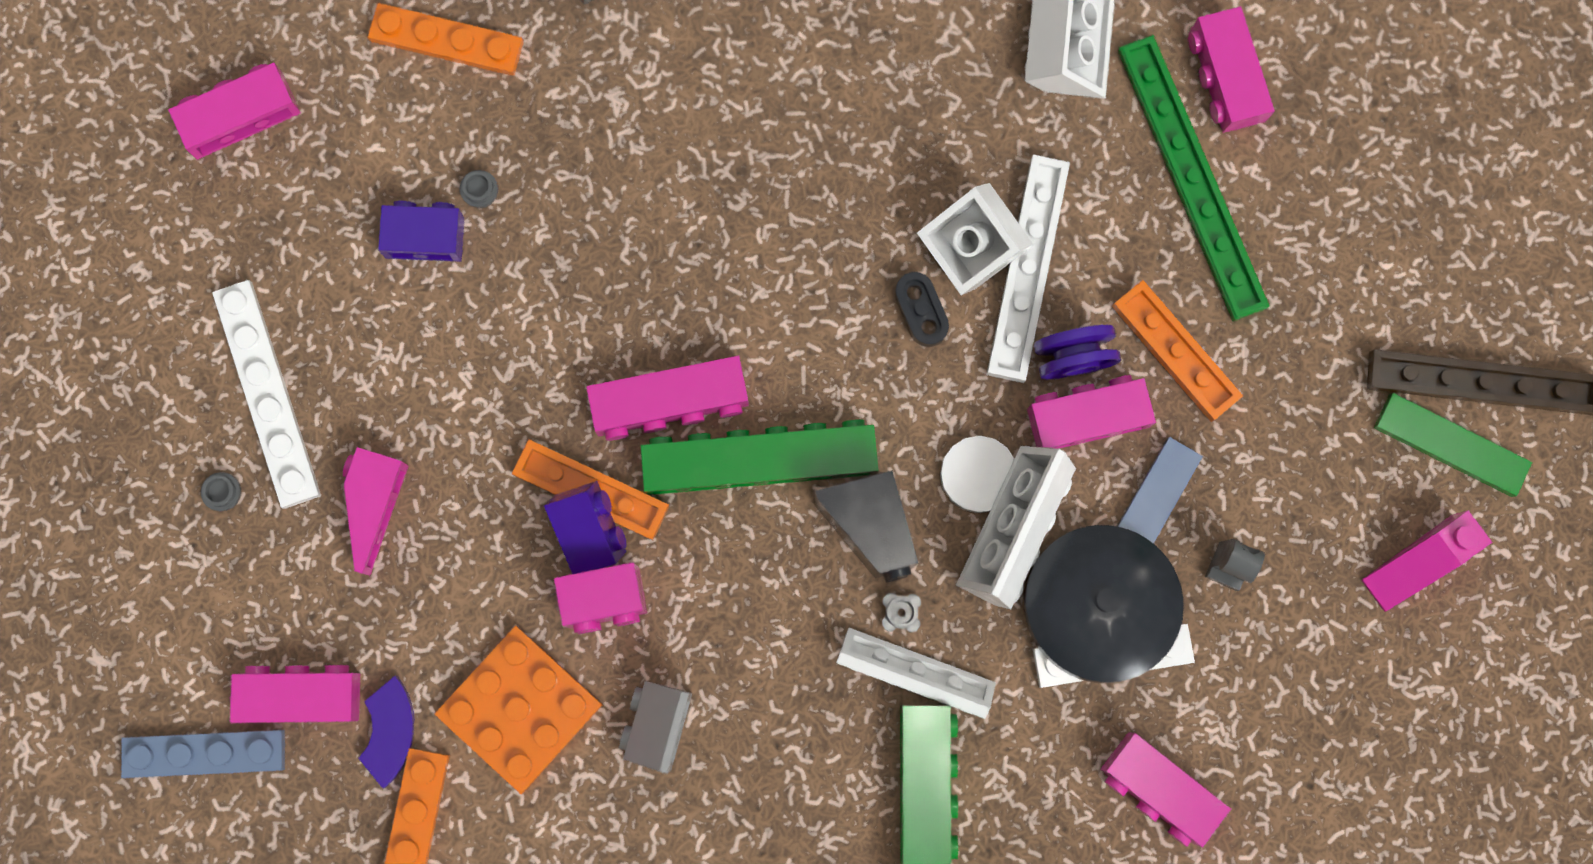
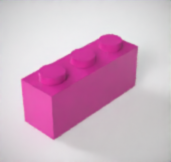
M1242 7L1198 17L1190 29L1191 32L1188 34V43L1191 52L1198 54L1202 67L1199 68V78L1204 89L1209 88L1213 100L1210 103V113L1214 123H1220L1222 132L1225 133L1266 122L1275 110Z
M275 63L257 65L251 68L247 75L235 80L221 81L213 87V90L199 96H187L181 99L177 106L168 109L186 150L197 160L301 114L284 74Z
M1125 375L1109 380L1110 386L1095 389L1094 384H1086L1073 388V395L1058 398L1057 392H1052L1035 397L1036 403L1028 407L1027 413L1036 447L1060 449L1151 427L1156 423L1145 379L1132 380L1131 375Z
M325 665V673H309L310 666H285V674H270V666H245V674L231 675L230 723L359 721L360 673H349V665Z
M1128 732L1100 769L1108 776L1104 782L1123 797L1129 792L1140 801L1136 806L1140 812L1154 822L1159 817L1171 826L1168 834L1185 847L1193 843L1203 848L1231 810V808L1136 733Z

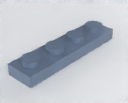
M285 730L122 738L121 778L285 770Z

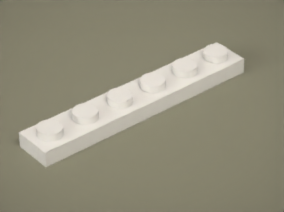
M1033 155L1031 158L1018 223L1034 245L1009 264L986 374L988 376L1020 383L1026 381L1070 162Z
M246 280L212 292L281 508L286 509L320 497L321 493L253 283L250 280Z

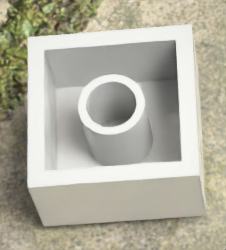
M990 183L974 187L917 232L960 295L975 290L1034 245Z

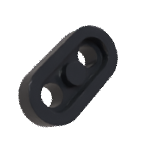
M920 272L905 274L897 283L895 298L913 340L924 347L936 346L945 339L949 330V322L933 283L925 274ZM915 287L920 290L921 297L916 300L910 299L907 295V290ZM931 322L935 325L936 331L933 334H926L922 330V324Z

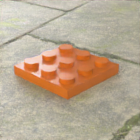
M515 625L434 715L522 795L603 704Z

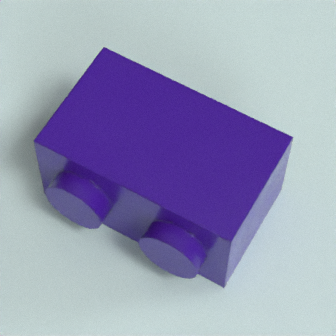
M395 201L393 206L382 205L378 251L386 259L462 262L465 218L459 208H455V205L445 202L432 203V207H417L416 203L410 201Z
M598 481L559 493L544 505L572 574L602 569L617 564L626 553L625 548L627 544L624 532L619 526L615 525L610 513L612 511L610 498L606 491L601 490Z

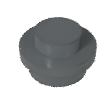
M471 171L464 176L460 183V194L469 206L484 208L491 205L497 198L498 184L495 178L486 171Z
M214 473L203 482L201 498L208 508L215 511H227L239 502L242 492L241 485L234 476L228 473Z

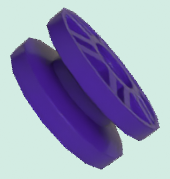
M1095 325L1059 332L1036 341L1034 348L1037 355L1054 356L1055 358L1039 368L1041 378H1066L1068 376L1096 372L1119 364L1122 361L1120 351L1100 348V345L1116 337L1114 326Z

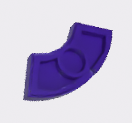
M398 676L391 678L364 701L371 714L373 731L368 747L358 759L383 789L394 781L404 767L409 748H412L415 718L412 702Z

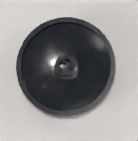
M1093 525L1066 533L1054 541L1040 555L1027 579L1024 611L1028 629L1034 642L1053 665L1063 672L1084 681L1116 683L1132 679L1147 672L1168 654L1181 629L1184 601L1182 587L1174 567L1154 543L1126 528L1111 525Z

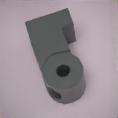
M1234 538L1221 541L1217 546L1205 577L1234 591H1240L1243 581L1252 583L1257 577L1264 562L1265 552L1246 546Z

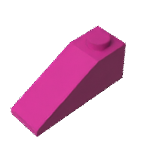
M359 447L356 448L355 454L349 455L343 468V477H346L344 491L354 571L370 576L409 465L400 460Z
M1469 510L1452 514L1361 581L1383 611L1386 612L1458 568L1493 542Z

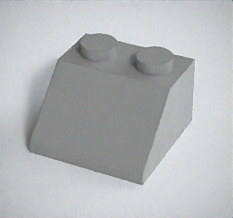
M649 681L644 682L643 688L636 687L630 705V710L636 711L632 727L625 725L619 749L625 750L623 759L659 772L669 773L672 770L693 693Z

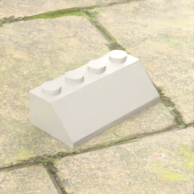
M1032 0L1025 82L1044 92L1106 98L1114 0Z
M1020 446L956 585L993 605L1012 609L1013 604L1022 595L1023 583L1029 569L1039 558L1041 543L1046 533L1055 523V513L1058 506L1071 488V478L1076 468L1065 452L1055 448Z

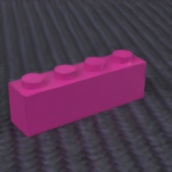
M739 356L586 386L595 432L598 437L605 435L606 441L626 438L629 436L628 430L643 428L644 433L662 431L667 429L666 423L681 420L682 425L701 423L705 421L704 415L719 412L720 418L732 417L742 414V407L749 406Z

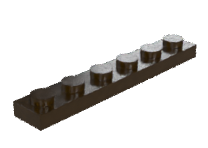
M1375 349L1369 352L1367 390L1593 415V374Z

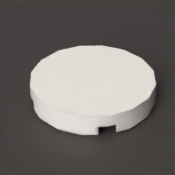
M984 436L964 438L953 445L943 459L940 471L942 488L950 500L962 510L974 513L991 511L1012 466L1014 457L1008 448L996 439Z

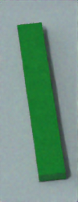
M1154 35L1119 47L1117 50L1232 321L1234 322L1268 309L1270 307Z

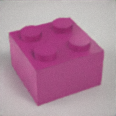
M634 562L554 578L562 626L570 629L573 628L574 633L585 634L602 630V622L612 620L613 624L617 625V627L639 623V615L648 613L640 569Z

